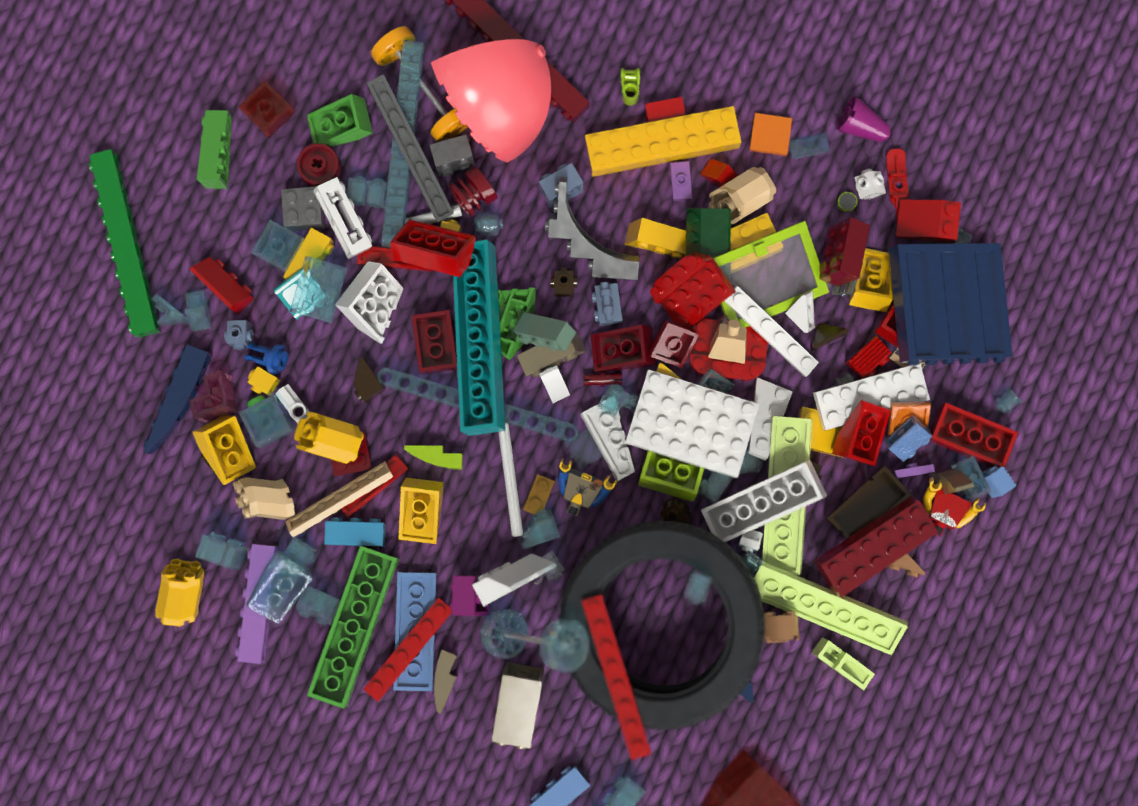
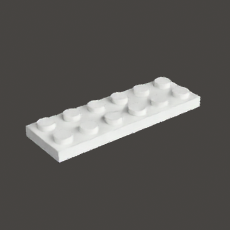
M921 364L905 366L813 393L823 430L844 425L861 400L889 410L891 402H924L930 400Z

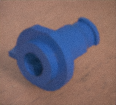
M252 342L247 345V348L263 352L265 355L264 358L244 355L246 361H254L257 364L266 366L268 373L277 375L286 367L288 353L285 346L276 344L273 348L262 345L257 346Z

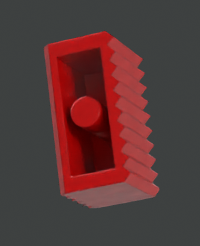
M875 336L850 358L846 364L859 379L867 378L876 372L874 370L876 366L880 365L882 367L890 360L888 356L892 352Z

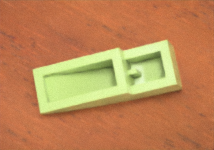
M823 637L812 651L813 655L863 690L875 675Z

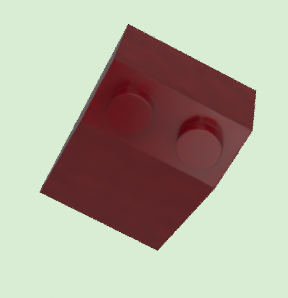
M641 324L592 334L591 345L594 372L635 369L656 365L655 358L648 354L653 344L652 328Z

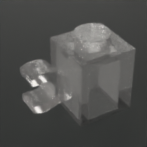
M553 550L542 557L554 562L557 566L544 573L548 581L553 579L555 582L564 576L562 572L565 569ZM544 574L539 576V580L534 583L535 585L542 582Z

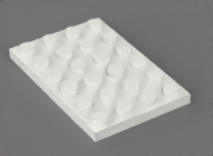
M648 370L625 443L738 478L759 404Z

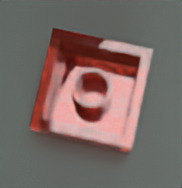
M266 81L238 106L240 111L268 139L295 114L292 106Z

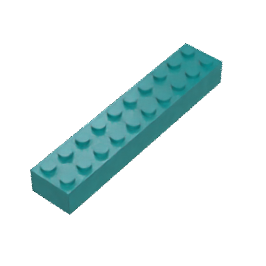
M487 239L475 241L468 268L460 277L453 276L460 431L468 436L505 431L496 247Z

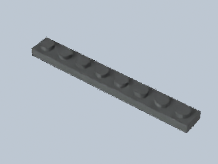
M384 74L367 82L366 85L436 222L453 215L454 212Z

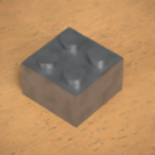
M467 135L430 145L439 176H451L455 171L461 170L464 172L475 166Z
M316 187L281 190L283 225L288 232L310 230L311 228L325 229L324 211L313 192Z

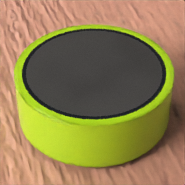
M845 192L838 198L837 205L841 211L850 212L856 207L857 198L853 193Z

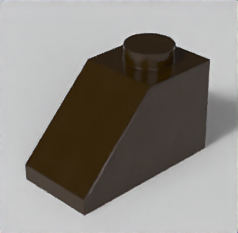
M361 357L358 361L354 387L356 388L354 393L359 401L364 400V402L368 403L386 390L366 360Z

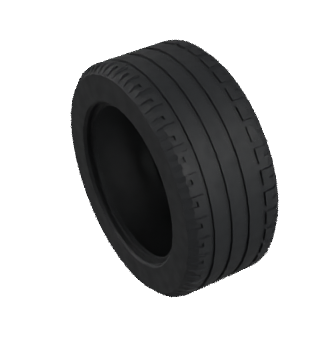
M653 521L625 528L607 537L586 554L573 571L565 587L559 609L558 628L560 633L558 634L559 641L568 644L567 649L562 648V655L565 663L568 665L567 669L572 678L577 682L576 685L583 694L585 693L588 696V699L595 706L598 705L602 708L603 712L611 717L613 715L617 718L616 720H619L582 600L601 594L604 598L611 582L622 570L645 560H674L689 565L701 572L718 590L727 611L728 636L717 660L701 675L679 684H652L627 673L644 729L647 727L651 728V730L681 729V727H691L699 724V722H705L713 718L717 713H721L729 707V704L740 696L752 679L762 654L765 619L762 599L756 581L745 562L735 550L722 541V539L697 526L674 521Z

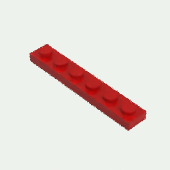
M438 598L363 690L379 702L451 615L450 606Z

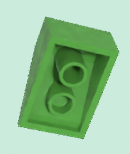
M353 94L307 115L314 144H324L332 147L359 140L373 133L365 99Z

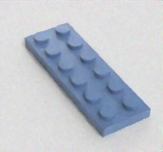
M397 572L395 650L435 603L437 573ZM435 634L394 682L393 690L433 691Z

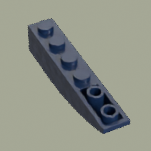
M186 345V348L182 349L180 363L173 370L172 376L174 378L166 388L165 394L167 395L165 400L159 405V415L151 425L152 432L150 437H147L144 442L145 453L153 455L178 426L200 388L212 354L190 345Z

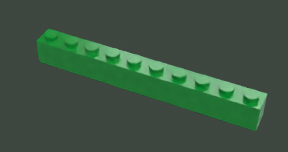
M112 149L89 155L91 160L89 168L92 173L94 172L95 176L93 184L95 189L98 190L99 197H97V201L104 213L102 221L107 226L108 233H106V238L112 246V251H110L113 262H116L117 269H115V275L121 283L119 291L121 297L125 299L126 305L123 307L126 316H129V331L137 338L160 333L117 154Z

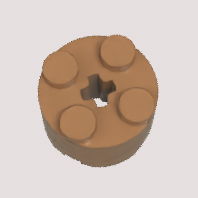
M774 612L764 613V642L783 643L789 642L790 639H794V641L800 640L798 616H795V612H783L780 616H776Z

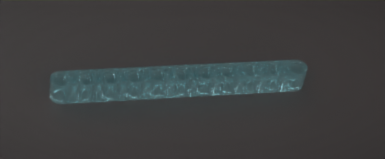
M404 40L397 102L415 135L424 42ZM394 138L392 139L382 232V247L391 248L390 241L405 225L411 173Z
M383 368L378 372V381L385 387L459 409V405L455 403V398L459 395L458 389L390 368ZM386 373L392 375L389 382H383L382 380L383 375ZM405 378L409 379L410 385L402 388L400 385L401 381ZM427 384L428 391L420 393V385ZM439 390H446L447 395L445 398L439 399L437 398V392ZM504 403L505 423L570 443L578 438V428L573 424ZM512 412L520 414L518 421L510 420L509 417ZM532 417L539 420L538 425L535 427L528 425V420ZM549 423H554L557 425V429L555 432L550 433L546 430V426ZM566 429H574L575 436L567 438L564 435Z

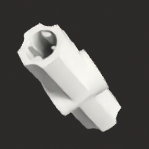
M289 384L283 386L275 393L297 424L301 418L306 419L308 417L306 415L310 412L308 407L304 405ZM298 407H302L304 410L303 415L300 417L295 415V410Z

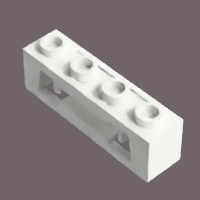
M336 177L317 186L313 192L347 258L350 259L372 247V239L368 233H365L362 227V219L356 215L352 200L348 199L345 194L344 184L341 181L339 182ZM336 200H338V202H339L338 207H339V209H340V211H341V213H342V215H343V217H344V219H345L347 225L349 226L351 232H354V233H352V234H349L350 236L347 235L348 230H347V228H346V226H345V224H344V222H343V220H342V218H341V216H340V214H339V212H338V210H337L335 204H333V203H336Z

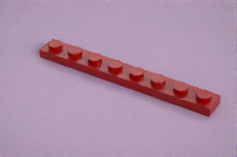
M601 594L582 600L631 760L650 755L652 752L603 596Z

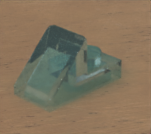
M201 290L185 293L187 309L184 310L191 331L211 328L206 292Z
M158 294L152 298L157 303L154 307L164 313L157 321V324L160 326L184 324L190 321V319Z

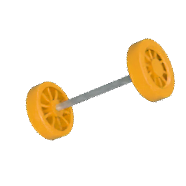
M407 26L391 30L374 45L371 50V57L379 66H385L400 59L443 116L436 122L430 132L436 143L457 137L468 128L456 116L455 112L458 110L454 108L447 113L404 57V54L415 41L414 34Z

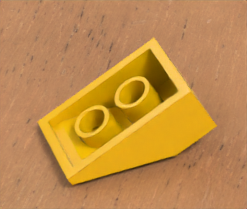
M865 248L860 278L857 279L853 294L849 295V305L887 312L893 300L889 253Z
M806 407L800 408L798 418L813 419L811 451L837 456L832 454L837 435L844 425L823 430L818 410Z
M224 415L192 431L200 451L223 485L256 468L236 416Z
M405 478L401 486L399 540L437 544L444 482Z

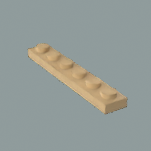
M384 461L285 521L289 533L292 537L303 533L309 527L321 522L324 518L336 513L347 504L354 502L357 498L387 482L393 477L387 463Z

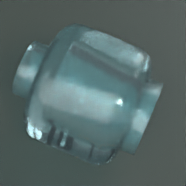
M481 212L474 219L475 232H478L481 237L497 236L500 229H503V220L499 218L496 212Z

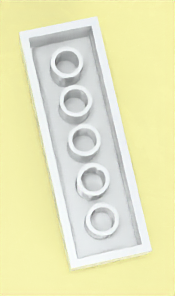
M811 460L708 506L701 511L711 533L722 539V541L727 542L826 497L827 494Z

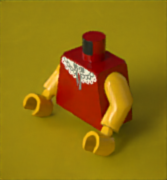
M931 477L929 479L930 486L924 494L923 506L931 521L934 522V526L938 531L937 536L941 537L945 527L951 530L961 528L970 522L978 512L985 509L986 502L982 506L977 505L980 498H976L973 506H971V502L952 493L944 495L943 489H941V480L937 484H933L934 478Z

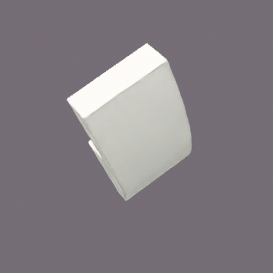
M557 365L547 368L539 374L552 403L570 395Z

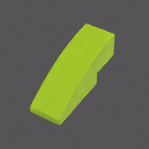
M404 446V450L426 463L447 469L463 470L462 453H444V446Z

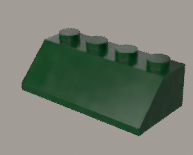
M687 209L686 256L696 252L706 256L710 255L714 258L730 251L731 209ZM729 262L719 267L730 282Z

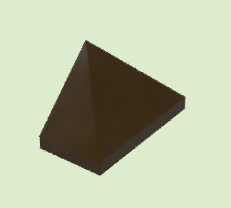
M818 323L810 349L814 351L846 335L849 331L847 328Z

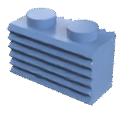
M912 415L911 418H908V421H905L891 436L885 439V443L888 449L904 462L906 459L912 458L921 446L927 445L932 434L929 428Z
M996 465L992 468L989 467L981 473L983 476L979 478V481L992 498L1003 496L1016 487V483H1014V480H1011L1012 477H1009L1005 467L997 468Z

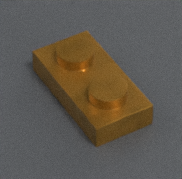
M537 474L523 510L541 517L555 481Z

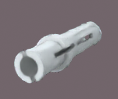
M458 204L452 206L454 214L441 221L446 222L448 219L463 216L461 207ZM432 212L405 218V224L409 219L426 224L436 223Z

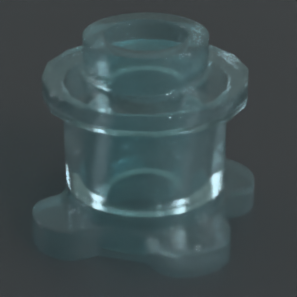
M1008 388L1004 391V395L1001 398L996 399V407L1002 413H1011V409L1015 405L1021 404L1022 400Z

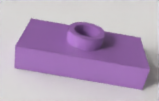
M689 161L670 163L673 201L692 200Z
M914 463L906 465V469L892 471V474L898 479L932 473L935 470L933 464L918 467V464Z

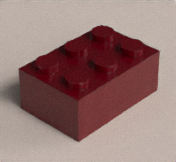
M850 217L828 229V239L823 250V263L820 266V280L839 287L860 278L870 228L869 224Z
M450 310L411 315L419 373L425 375L457 370V351Z

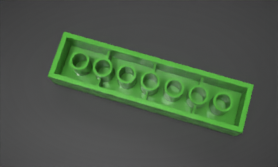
M360 546L307 696L343 709L348 707L399 563V558Z

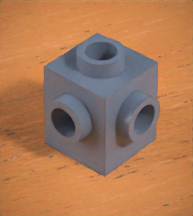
M246 320L227 321V330L224 332L227 344L236 350L245 349L254 339V333L251 329L252 324Z

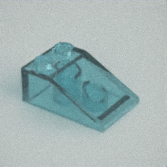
M277 550L261 574L246 603V607L279 624L312 581L313 577L310 569Z

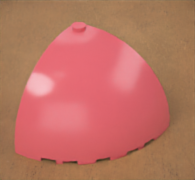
M522 39L498 40L461 49L431 62L439 85H444L448 93L447 101L450 102L453 108L458 110L455 112L456 116L463 125L466 124L472 130L470 135L478 143H481L488 153L493 151L496 158L510 162L522 154L536 139L546 120L551 100L550 71L545 58L546 51L541 44Z

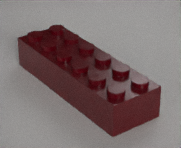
M910 496L815 559L814 562L831 590L841 598L936 535L938 531L920 500Z

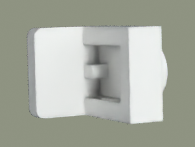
M755 530L744 533L738 546H741V550L748 553L757 552L763 534Z

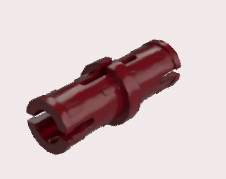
M601 372V374L583 375V379H591L584 380V386L601 385V387H605V385H622V380H614L622 379V373L605 374V372Z

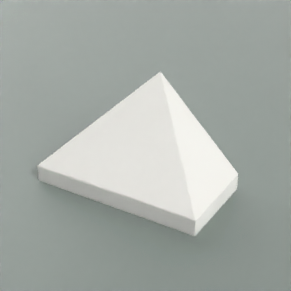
M808 291L802 295L785 313L804 333H808L815 328L813 291Z

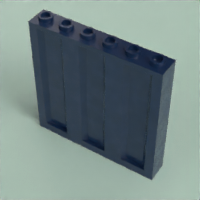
M1000 243L898 244L889 248L900 363H908V366L920 365L919 362H925V365H936L937 362H942V365L954 364V361H959V364H969L972 360H976L977 364L987 363L988 360H993V363L1005 362V358L1012 357Z

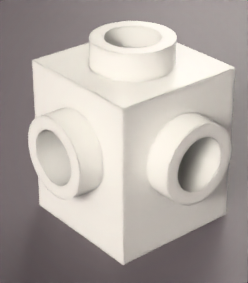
M867 169L862 171L861 175L854 177L860 199H872L886 193L884 178L880 171Z

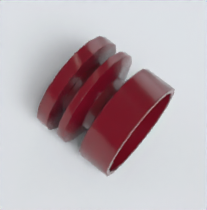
M476 166L465 172L466 183L460 178L456 179L460 186L459 188L453 182L449 184L455 201L471 217L475 215L472 206L479 212L482 210L479 204L480 200L489 205L498 199L495 191Z

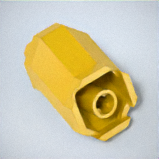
M308 412L306 419L301 418L298 421L294 434V439L299 444L296 445L297 449L346 464L357 459L358 450L364 437L363 432L359 430L358 426L313 412Z
M173 559L161 572L155 616L157 619L161 618L163 625L179 627L184 625V621L189 620V623L195 621L199 613V602L204 580V569L201 567L200 562Z

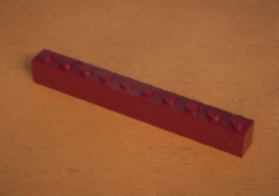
M443 0L448 6L452 5L456 9L455 12L460 18L463 19L465 17L469 21V26L474 31L478 30L486 43L508 39L525 40L484 0ZM547 62L551 78L550 105L553 108L557 107L564 119L575 123L590 108V102Z

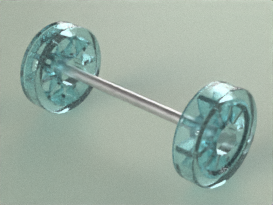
M498 609L486 618L481 630L482 644L490 655L497 658L510 659L517 656L523 650L527 641L541 644V654L546 665L560 672H572L578 669L586 660L589 652L587 631L580 623L572 620L560 619L551 623L545 630L542 638L528 635L527 623L520 613L509 609Z

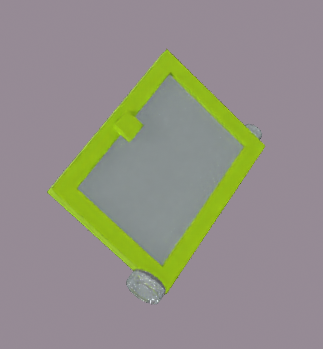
M801 221L713 258L733 288L738 286L770 317L789 310L808 291H813V299L829 293L828 288L831 287L830 283L819 279L821 273L820 263L806 221ZM725 302L721 304L724 315L719 317V324L728 325L730 320H737L740 322V327L746 328L749 326Z

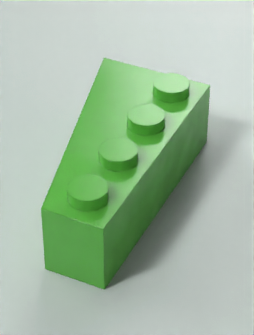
M205 110V116L202 117L203 132L201 135L197 180L208 189H228L232 115L229 111Z

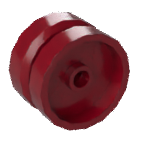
M324 144L309 145L300 152L297 158L299 175L309 187L319 186L336 177L340 180L342 176L340 160L329 146Z

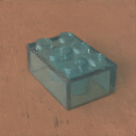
M305 256L290 312L332 323L337 307L335 304L339 300L348 268Z

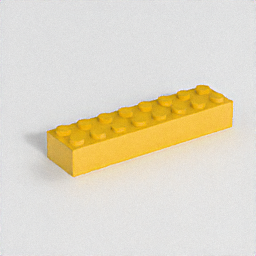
M734 106L587 134L585 135V144L592 177L739 149L741 138Z

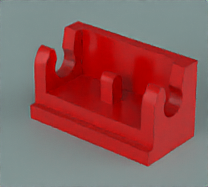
M682 97L644 105L647 123L686 115Z

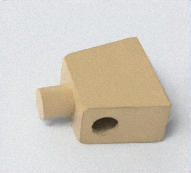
M730 320L728 325L719 324L710 342L708 358L745 364L747 329L740 327V322L737 320Z

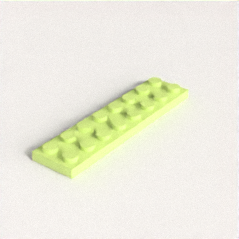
M773 416L768 479L810 460L813 419ZM806 506L765 524L763 562L794 575H801Z
M763 561L754 576L763 602L787 612H795L796 616L890 655L894 652L908 627V622L845 595L840 598L828 588Z

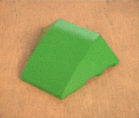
M535 288L498 290L501 354L508 360H511L523 347L524 343L518 340V336L513 330L524 312L535 314Z

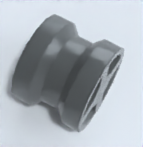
M849 372L844 373L840 378L836 377L833 379L835 386L854 381Z

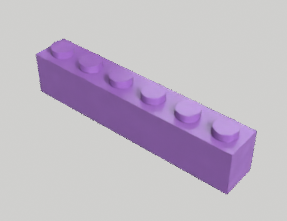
M252 544V547L248 550L250 564L245 571V578L248 580L247 587L245 586L243 589L245 604L241 607L240 617L243 620L242 625L238 629L240 644L237 645L235 652L238 662L265 663L279 547Z

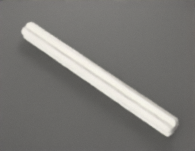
M505 423V431L498 433L511 532L513 537L523 535L509 424Z

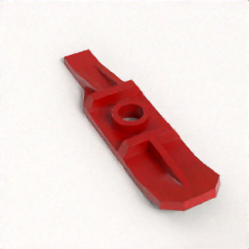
M890 149L886 154L890 202L895 207L897 223L899 201L909 199L906 157L902 149ZM898 182L901 183L902 188L897 189L895 184Z

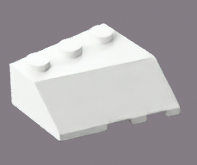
M368 261L335 305L357 329L382 344L384 331L391 322L389 318L392 311L396 309L404 288L382 264Z
M530 554L513 564L507 562L478 577L479 582L473 584V587L483 606L557 566L554 562Z

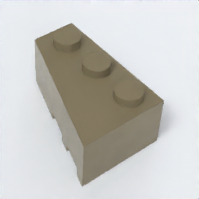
M575 331L576 334L565 352L560 350L552 351L547 347L539 348L535 346L517 355L525 375L533 376V378L539 377V374L545 369L556 365L559 367L561 363L571 361L587 352L578 331Z

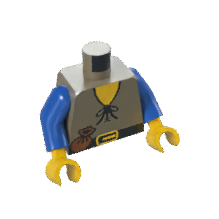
M564 458L561 459L558 484L564 499L570 501L567 510L569 514L578 516L581 506L587 509L598 506L606 500L611 490L617 484V480L613 484L608 481L610 476H607L605 481L571 468L572 460H570L569 465L563 464Z

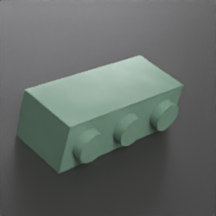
M524 312L513 330L518 336V340L524 344L531 343L539 348L547 347L552 351L560 350L564 352L576 334L566 321Z

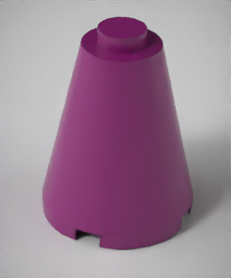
M852 97L842 110L844 111L843 116L838 118L836 130L880 143L883 140L886 141L891 134L890 126L860 98Z

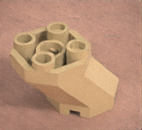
M752 167L710 193L709 198H711V202L708 208L731 209L732 225L773 200L776 187L764 168Z
M242 478L233 482L234 490L238 497H235L237 507L242 508L245 519L256 516L286 520L295 515L292 497H288L287 493L290 491L283 479L272 481Z

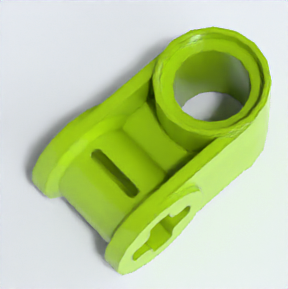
M621 68L622 101L626 105L632 106L638 101L640 68H636V70H624V68ZM633 92L635 96L628 97L626 93Z

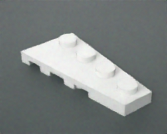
M758 377L755 380L753 402L759 404V408L749 438L748 454L766 461L770 453L773 416H784L792 391Z
M613 396L582 412L580 415L615 479L619 481L634 473L635 470L629 448L625 443V433L622 430L620 415L617 412L616 401Z

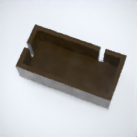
M886 466L880 467L868 478L869 480L861 484L824 518L835 531H841L839 536L843 540H846L912 495Z

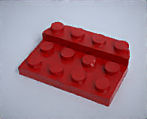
M696 252L683 257L659 277L650 290L655 304L661 303L675 324L679 323L690 328L736 293L715 260L710 255L706 256Z
M703 318L692 327L699 336L697 343L689 353V363L698 375L747 382L756 379L764 371L768 342L751 326L746 327L745 364L708 358L710 342L719 324L728 325L729 321Z

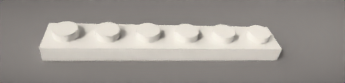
M735 286L736 293L724 302L804 377H807L819 362L738 286Z

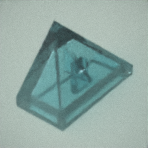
M826 133L789 140L792 159L830 152Z
M711 368L698 382L703 387L728 394L735 386L733 382Z

